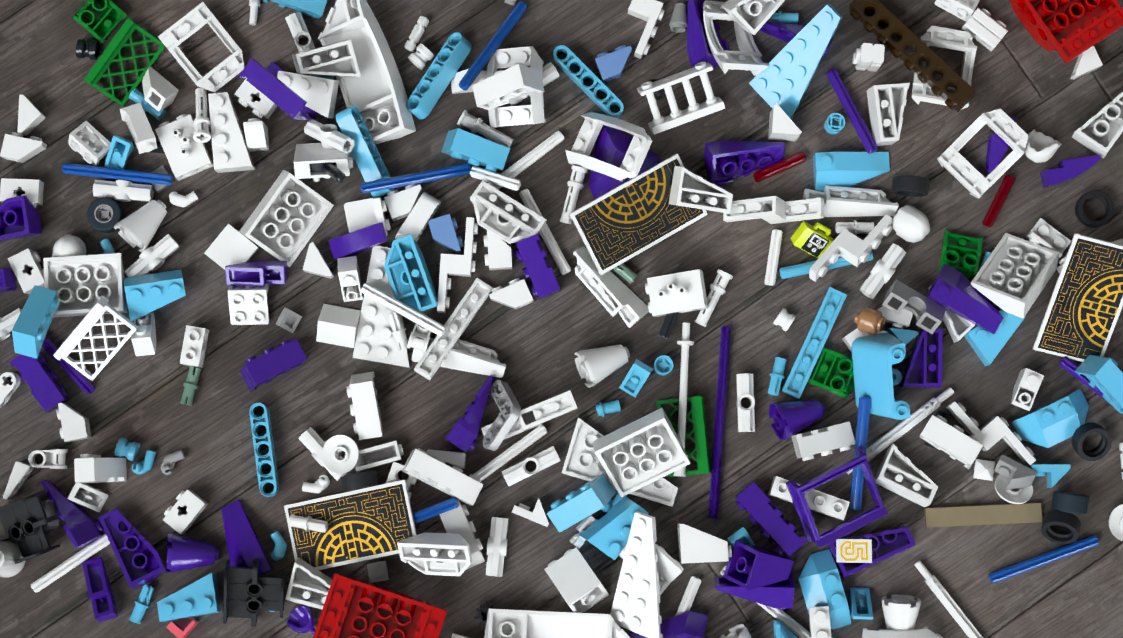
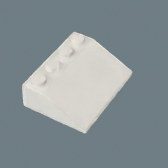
M283 170L239 232L278 260L287 261V266L291 267L334 205L302 181L296 179L291 173Z
M1005 233L972 280L971 285L1005 312L1024 318L1056 271L1059 252Z
M121 253L43 258L44 286L47 289L57 291V297L60 300L59 308L54 312L53 317L85 316L102 296L109 300L107 303L118 312L128 313Z
M663 408L593 441L594 452L621 497L690 464Z

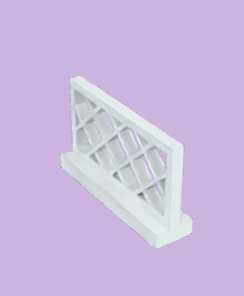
M104 296L98 300L53 355L58 360L61 358L91 381L95 379L138 328L137 325L107 303L109 300ZM106 310L113 315L114 321L104 320L103 314ZM125 324L131 330L128 333H120L119 325ZM101 325L103 334H93L92 327ZM105 325H115L116 333L107 334ZM117 337L118 345L109 346L108 338ZM94 338H104L105 346L96 347ZM90 339L92 347H82L81 340ZM106 350L107 358L98 359L96 351ZM83 351H92L94 359L85 360ZM71 352H79L80 360H74L68 355ZM85 364H95L96 371L92 374L86 369Z

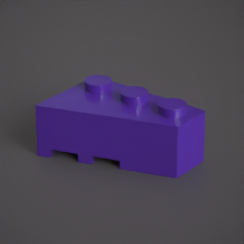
M924 329L919 330L900 387H942L943 329H936L933 334Z
M39 353L37 359L22 354L17 356L9 363L12 367L16 366L21 373L20 378L23 382H27L32 390V395L45 412L50 413L58 408V403L69 401L66 396L68 395L66 388L57 382L58 376L53 369L48 368L46 364L48 360L43 353Z

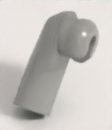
M182 449L164 457L161 464L163 474H171L175 463L185 459Z

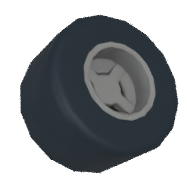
M107 197L94 200L87 211L88 222L93 228L103 233L115 232L114 226L123 220L125 216L121 205Z
M1054 491L1051 509L1086 515L1089 496Z

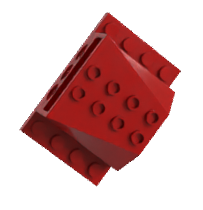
M1010 0L1014 13L1033 40L1050 53L1056 49L1065 64L1123 26V8L1117 0Z
M335 573L313 638H439L447 611L431 606L429 603L415 597Z

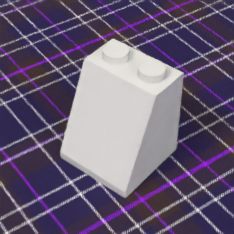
M677 524L679 563L729 561L728 557H732L731 545H728L727 541L688 525Z
M577 547L566 551L563 557L550 562L548 567L544 569L574 613H584L609 596Z

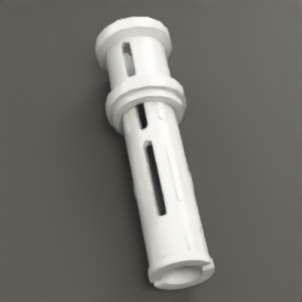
M197 88L195 90L196 118L193 121V126L195 127L193 138L197 142L205 143L211 139V134L209 133L211 124L207 117V90Z
M467 110L463 111L457 123L459 126L463 125L470 129L473 134L479 133L493 142L510 148L514 140L483 123L480 117L477 119L468 114Z
M574 165L571 167L570 181L567 182L569 189L560 222L572 224L570 213L575 211L579 192L584 188L585 173H588V169Z
M719 269L713 284L709 286L711 290L707 296L708 309H702L695 320L696 323L704 327L707 326V322L720 296L725 294V288L729 280L733 278L732 275Z

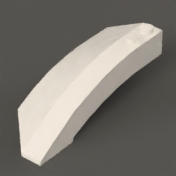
M337 0L334 8L331 7L325 21L327 24L323 33L320 32L318 39L322 46L351 39L361 77L336 76L346 107L355 106L358 108L375 144L398 139L415 132L416 128L412 113L406 108L408 98L396 62L367 1Z
M490 608L488 609L484 638H630L616 624L610 614Z

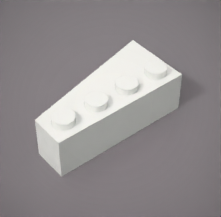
M728 0L721 6L745 31L755 35L785 0Z
M227 92L208 94L214 170L217 173L256 170L231 96Z
M1123 92L1102 108L1094 117L1090 118L1082 127L1078 128L1072 136L1073 139L1097 155H1100L1103 159L1123 132Z
M420 448L412 450L402 470L403 472L470 506L474 505L484 485L480 483L481 479L471 474L468 477L463 474L462 469L456 466L451 468L445 464L446 461L438 457L434 459L428 455V452Z

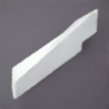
M825 185L824 192L805 189L803 200L823 198L824 217L885 216L886 214L894 216L899 207L897 202H890L882 190Z
M584 246L573 252L577 257L575 274L613 317L619 313L626 325L631 328L649 312L648 306L611 271L603 275L598 273L588 250Z
M430 338L428 348L433 342V338ZM459 339L440 367L502 378L506 364L499 362L497 359L498 354L494 350ZM414 348L411 361L419 362L424 355L422 350Z

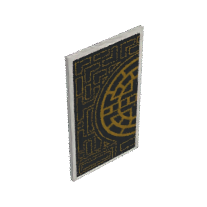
M678 154L671 156L570 213V218L573 220L600 275L605 274L708 215L707 211L703 209L669 204L674 167H684Z
M1074 233L1033 345V350L1061 357L1066 356L1069 359L1083 362L1089 355L1104 356L1123 307V245Z
M406 480L285 505L284 510L295 561L300 558L317 570L398 554L397 542L417 535ZM292 514L302 517L311 516L312 519L327 521L328 529L325 533L312 530L307 532L302 528L290 527L289 519Z

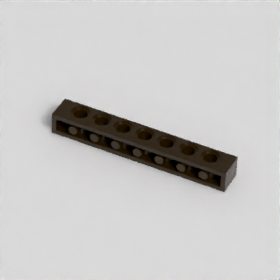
M853 0L849 4V13L856 21L859 19L867 32L874 33L877 36L878 42L889 47L891 54L895 58H900L904 61V66L909 71L913 70L923 84L927 83L937 97L941 96L951 110L955 109L959 112L974 98L975 90L878 0ZM867 11L874 12V15L866 16L865 13ZM880 24L888 25L886 29H880L878 26ZM894 36H899L901 40L899 42H895L892 40V38ZM907 49H913L915 53L910 55L907 54L905 51ZM925 61L929 65L927 67H921L919 63ZM940 74L943 78L935 80L933 75ZM954 87L957 91L949 93L946 89Z

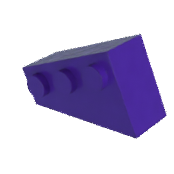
M536 234L516 242L518 250L515 251L518 261H523L525 268L522 270L526 279L530 278L533 284L530 286L533 296H538L540 300L559 292L560 287L540 243V238Z
M287 339L279 344L280 347L276 349L271 347L263 351L262 356L257 358L255 355L246 360L240 373L250 392L256 390L255 387L265 382L269 383L272 381L271 379L305 363L307 358L297 339L293 341Z

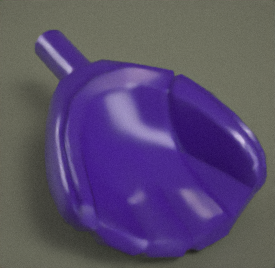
M304 605L295 607L287 620L288 627L297 633H307L310 631L314 635L315 619L311 609Z

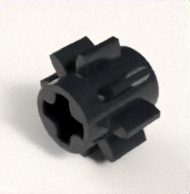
M483 603L482 610L476 608L479 615L474 618L481 620L479 626L487 622V619H483L482 611L486 612L489 609L485 603Z

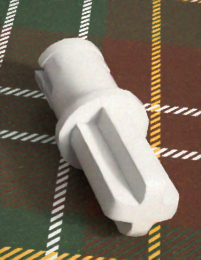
M856 220L854 222H837L835 231L836 233H841L845 228L855 236L857 234H869L874 229V222H857Z
M392 312L388 314V318L393 330L391 334L394 335L399 351L407 348L406 328H403L399 313Z
M292 514L289 519V526L302 528L307 532L312 530L325 533L328 529V522L312 519L311 516L302 517Z

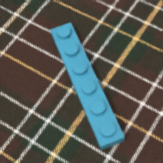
M828 288L782 388V392L800 399L847 297L846 294L834 288Z

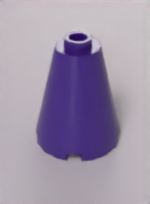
M818 400L776 402L769 405V418L773 417L774 424L771 425L780 440H787L821 419L823 413H825L824 405Z
M168 534L166 573L213 565L214 560L218 561L219 549H215L214 544Z

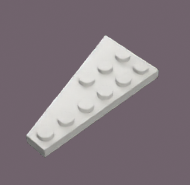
M374 246L372 248L366 283L395 298L384 268L391 248ZM366 295L363 298L353 358L410 368L407 348L398 351L394 335L391 334L393 330L388 314L395 311ZM399 314L400 319H401V322H402V325H403L402 315Z
M578 418L562 473L589 482L604 474L612 487L617 490L594 452L593 441L603 437V435ZM662 477L629 494L673 507L678 488Z
M637 511L634 513L610 615L620 627L648 638H663L660 632L662 619L659 615L660 586L659 572H657L656 565L658 554H656L655 542L657 541L656 520L653 516Z

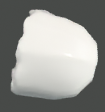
M1034 129L1028 134L1024 153L1028 159L1035 163H1042L1049 160L1062 144L1041 132H1036Z
M905 205L901 207L893 217V229L898 236L908 242L922 241L930 232L927 216L913 206Z
M67 234L55 242L52 257L86 255V246L79 237Z

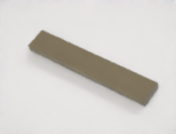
M1041 503L924 508L925 528L1042 522Z

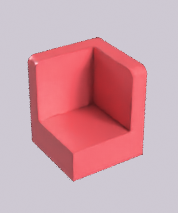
M194 617L171 621L166 628L176 637L186 638L199 621Z

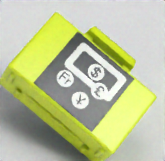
M805 221L801 223L790 238L794 246L816 258H819L834 241L829 236L831 233L829 228L818 222L812 226Z

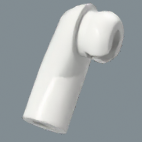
M175 191L169 194L170 202L179 207H187L199 199L194 191L186 196L180 195Z
M321 475L314 483L303 482L302 491L319 494L329 486L330 480L327 475Z

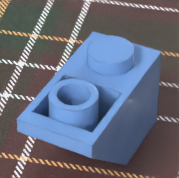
M622 45L617 47L612 53L603 52L597 55L598 58H595V65L603 83L621 77L632 52L631 46L626 47Z
M450 214L428 220L435 242L458 254L462 253L460 248L464 247L461 236H456L455 229H458L455 218L451 219Z

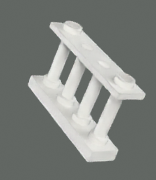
M699 62L693 68L655 82H645L641 84V87L637 88L641 96H647L654 118L648 124L654 135L725 109L724 102L719 97H714L707 72L713 70L709 62ZM700 75L707 97L706 102L701 104L696 103L689 81L690 78ZM679 82L683 84L689 103L688 108L682 111L678 109L671 85ZM663 88L671 109L670 115L666 117L660 115L653 93Z

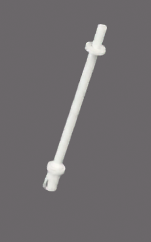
M690 323L682 324V341H677L678 345H682L678 438L684 451L689 346L694 345L693 341H689ZM686 466L675 471L673 476L686 477Z

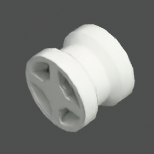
M783 308L773 324L781 326L782 330L786 332L796 318V315L789 314L787 309Z

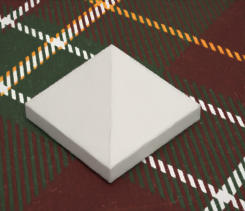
M975 459L973 478L993 481L995 462Z

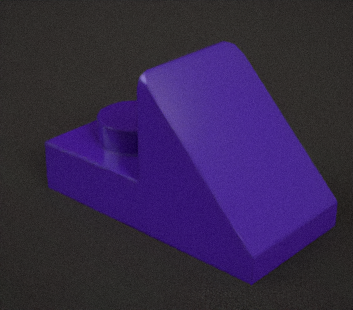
M10 268L0 269V293L16 290L14 272L10 271Z

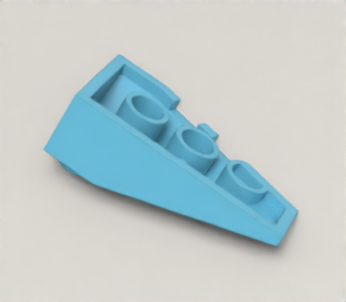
M819 152L813 155L815 191L824 192L825 185L850 187L890 171L889 152H874L871 154L867 152Z

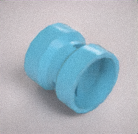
M839 113L830 114L825 120L824 129L831 135L840 133L845 126V118Z
M662 355L655 360L653 366L658 375L664 376L672 371L674 365L669 356Z
M121 437L116 445L114 454L115 456H125L128 460L135 461L139 453L140 443H131Z

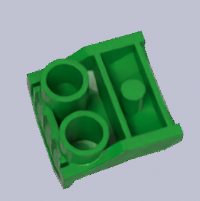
M86 0L72 18L103 44L128 15L110 0Z
M945 230L938 271H940L943 264H946L961 272L967 279L974 278L978 273L983 238L979 237L977 239L953 234Z
M823 347L821 358L808 383L847 399L854 388L852 359Z

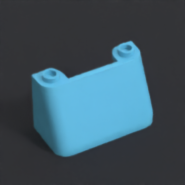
M887 332L856 338L852 343L851 350L857 408L859 398L865 396L871 399L870 414L897 420L910 418L909 405L903 400L895 401L892 377V364L900 363L905 357V343Z

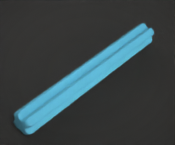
M872 251L870 252V255L866 262L873 260ZM839 256L834 264L831 263L828 270L852 264ZM816 261L780 268V276L782 279L809 274L810 268Z

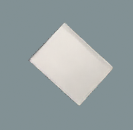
M775 104L770 112L768 140L795 142L801 135V130L781 107Z
M323 304L318 318L316 341L354 348L361 311Z

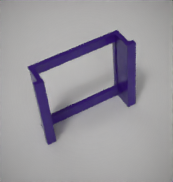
M250 58L249 63L238 77L247 78L246 81L288 115L292 116L291 118L298 120L315 119L318 112L305 106L307 102L277 78L278 71H285L275 62H271L266 69L255 59Z
M862 446L854 449L857 455L856 458L800 486L794 480L786 482L808 542L813 541L819 548L888 514ZM861 466L875 508L819 535L804 493Z

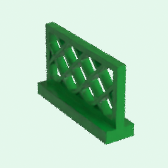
M127 18L84 78V81L124 107L129 100L130 93L139 86L148 67L153 66L166 46ZM135 30H138L143 34L144 41L133 43L131 35ZM155 42L161 46L156 53L148 54L147 43ZM144 44L146 54L135 56L133 46ZM131 46L133 57L122 58L121 49ZM147 57L148 65L146 68L137 69L136 59ZM133 59L135 70L124 71L122 61ZM120 61L122 72L111 74L109 66L113 62ZM136 72L137 81L134 84L127 85L125 74ZM123 75L124 85L113 87L111 76ZM109 77L111 87L103 89L97 83L101 78ZM125 88L126 96L122 102L115 97L114 89Z
M703 396L688 397L687 402L691 401L692 409L686 415V420L688 419L693 423L694 429L689 434L685 432L687 436L685 443L690 438L695 442L696 448L691 454L686 449L685 452L689 455L688 459L693 458L697 462L698 470L690 471L686 468V475L711 473ZM679 398L656 401L657 410L661 408V404H670L675 408L668 416V419L676 427L675 432H677L678 425L670 418L676 411L679 412V404L677 406L672 404L679 403ZM670 473L664 477H674V473Z

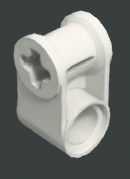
M416 323L413 332H411L407 348L410 349L412 347L425 353L432 332Z
M5 372L0 376V408L9 401L12 394L21 384V378L17 373ZM8 377H12V379H11V381L13 382L12 384H8V383H9Z
M68 449L35 450L30 453L28 460L30 465L37 468L67 469L65 459ZM38 454L43 456L41 464L35 462V457Z

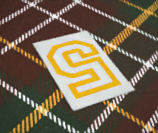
M837 539L836 562L872 563V539Z

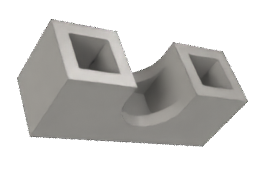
M897 279L887 291L882 303L883 306L898 315L902 309L911 311L917 319L915 325L931 334L934 333L942 322L946 308Z

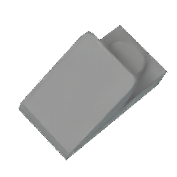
M1001 455L994 469L995 472L1011 479L1006 490L1031 486L1037 474L1036 471L1004 455Z

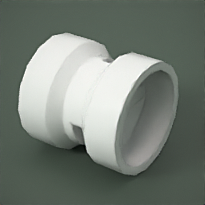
M420 43L417 46V51L411 53L408 59L417 68L422 70L426 66L427 60H431L434 55L427 47Z

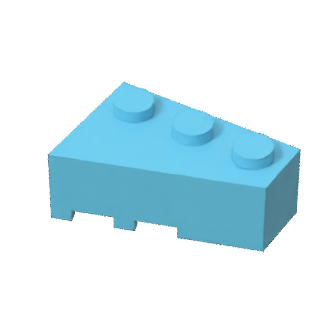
M456 128L448 131L441 152L456 159L466 160L472 165H481L486 167V170L496 172L503 170L510 148Z
M182 270L124 278V288L131 322L186 296Z
M34 285L12 329L15 353L38 358L54 312L59 308L60 300H58L57 291Z
M1000 309L998 312L1004 318L995 334L975 326L964 337L982 363L988 366L993 362L1024 318Z
M601 474L591 482L581 486L577 491L567 494L562 501L558 499L553 502L547 515L560 533L604 508L616 491L605 475Z
M210 573L158 601L159 621L168 622L222 612L217 574Z

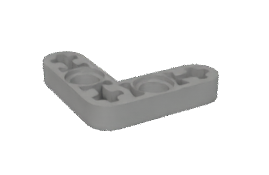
M496 380L491 387V395L501 412L483 439V447L492 451L498 449L521 412V407L507 382Z

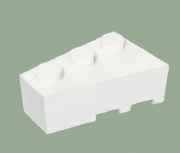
M278 71L277 78L307 102L305 106L327 118L334 117L339 85L338 80Z
M850 421L792 436L797 459L802 458L803 461L814 459L813 455L821 453V456L833 454L832 450L838 448L840 452L850 450L851 445L855 444Z
M81 454L80 458L74 459L75 482L127 481L126 458H101V455Z

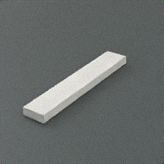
M476 278L445 323L446 330L444 334L436 336L415 366L414 371L428 380L432 379L492 292L493 287Z

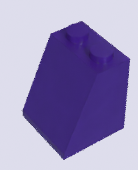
M736 540L732 550V557L729 559L723 577L747 590H752L787 580L794 561L771 549Z

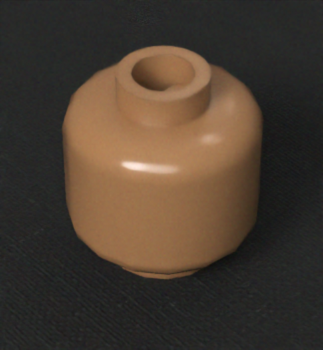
M865 307L861 312H857L855 323L859 331L875 335L878 331H882L885 317L882 316L881 311Z

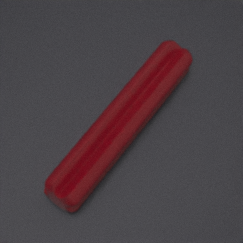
M804 152L795 154L754 172L753 178L758 183L806 162V156Z
M1010 175L1004 177L982 222L984 226L988 228L993 226L1015 182L1014 177Z

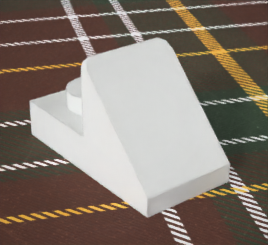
M539 498L533 512L529 511L531 507L521 503L519 506L514 505L512 513L548 527L549 522Z

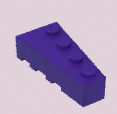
M751 482L735 496L737 499L735 504L742 511L745 509L750 514L748 519L755 526L758 524L763 529L761 534L767 540L771 539L776 544L773 547L779 554L791 556L807 542L803 536L800 537L796 533L797 530L792 523L784 519L782 512L775 505L771 504V500L754 482Z
M908 527L844 538L872 539V563L836 562V540L827 544L843 579L911 549L916 545Z

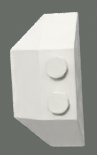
M483 180L472 194L477 224L509 244L538 234L547 219Z
M425 532L397 542L401 561L409 563L413 568L425 575L461 576L472 563L469 544L460 534Z

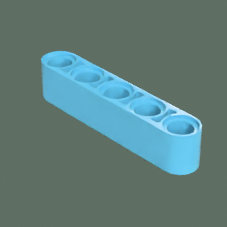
M459 32L449 36L407 100L406 108L418 119H425L430 114L472 49L471 43Z
M564 45L557 46L553 52L554 62L607 116L620 118L624 109L621 100L568 47ZM559 52H564L567 54V57L561 60L556 55ZM577 65L580 67V71L573 73L570 67ZM589 78L594 83L591 86H586L583 81ZM599 92H604L607 97L601 100L596 95ZM617 105L620 111L613 113L610 111V107Z
M351 106L337 113L336 121L342 134L350 137L355 142L351 153L365 182L391 178L358 108ZM394 188L370 193L373 197H379L392 192Z
M254 403L250 407L249 413L259 490L262 495L273 497L279 492V481L270 411L265 404ZM262 406L264 414L257 417L255 410L257 407ZM264 425L267 429L266 434L259 436L257 430L260 426ZM264 444L269 447V452L266 455L260 453V447ZM268 463L271 465V472L266 475L263 473L262 467ZM267 483H272L274 486V490L270 494L265 491Z

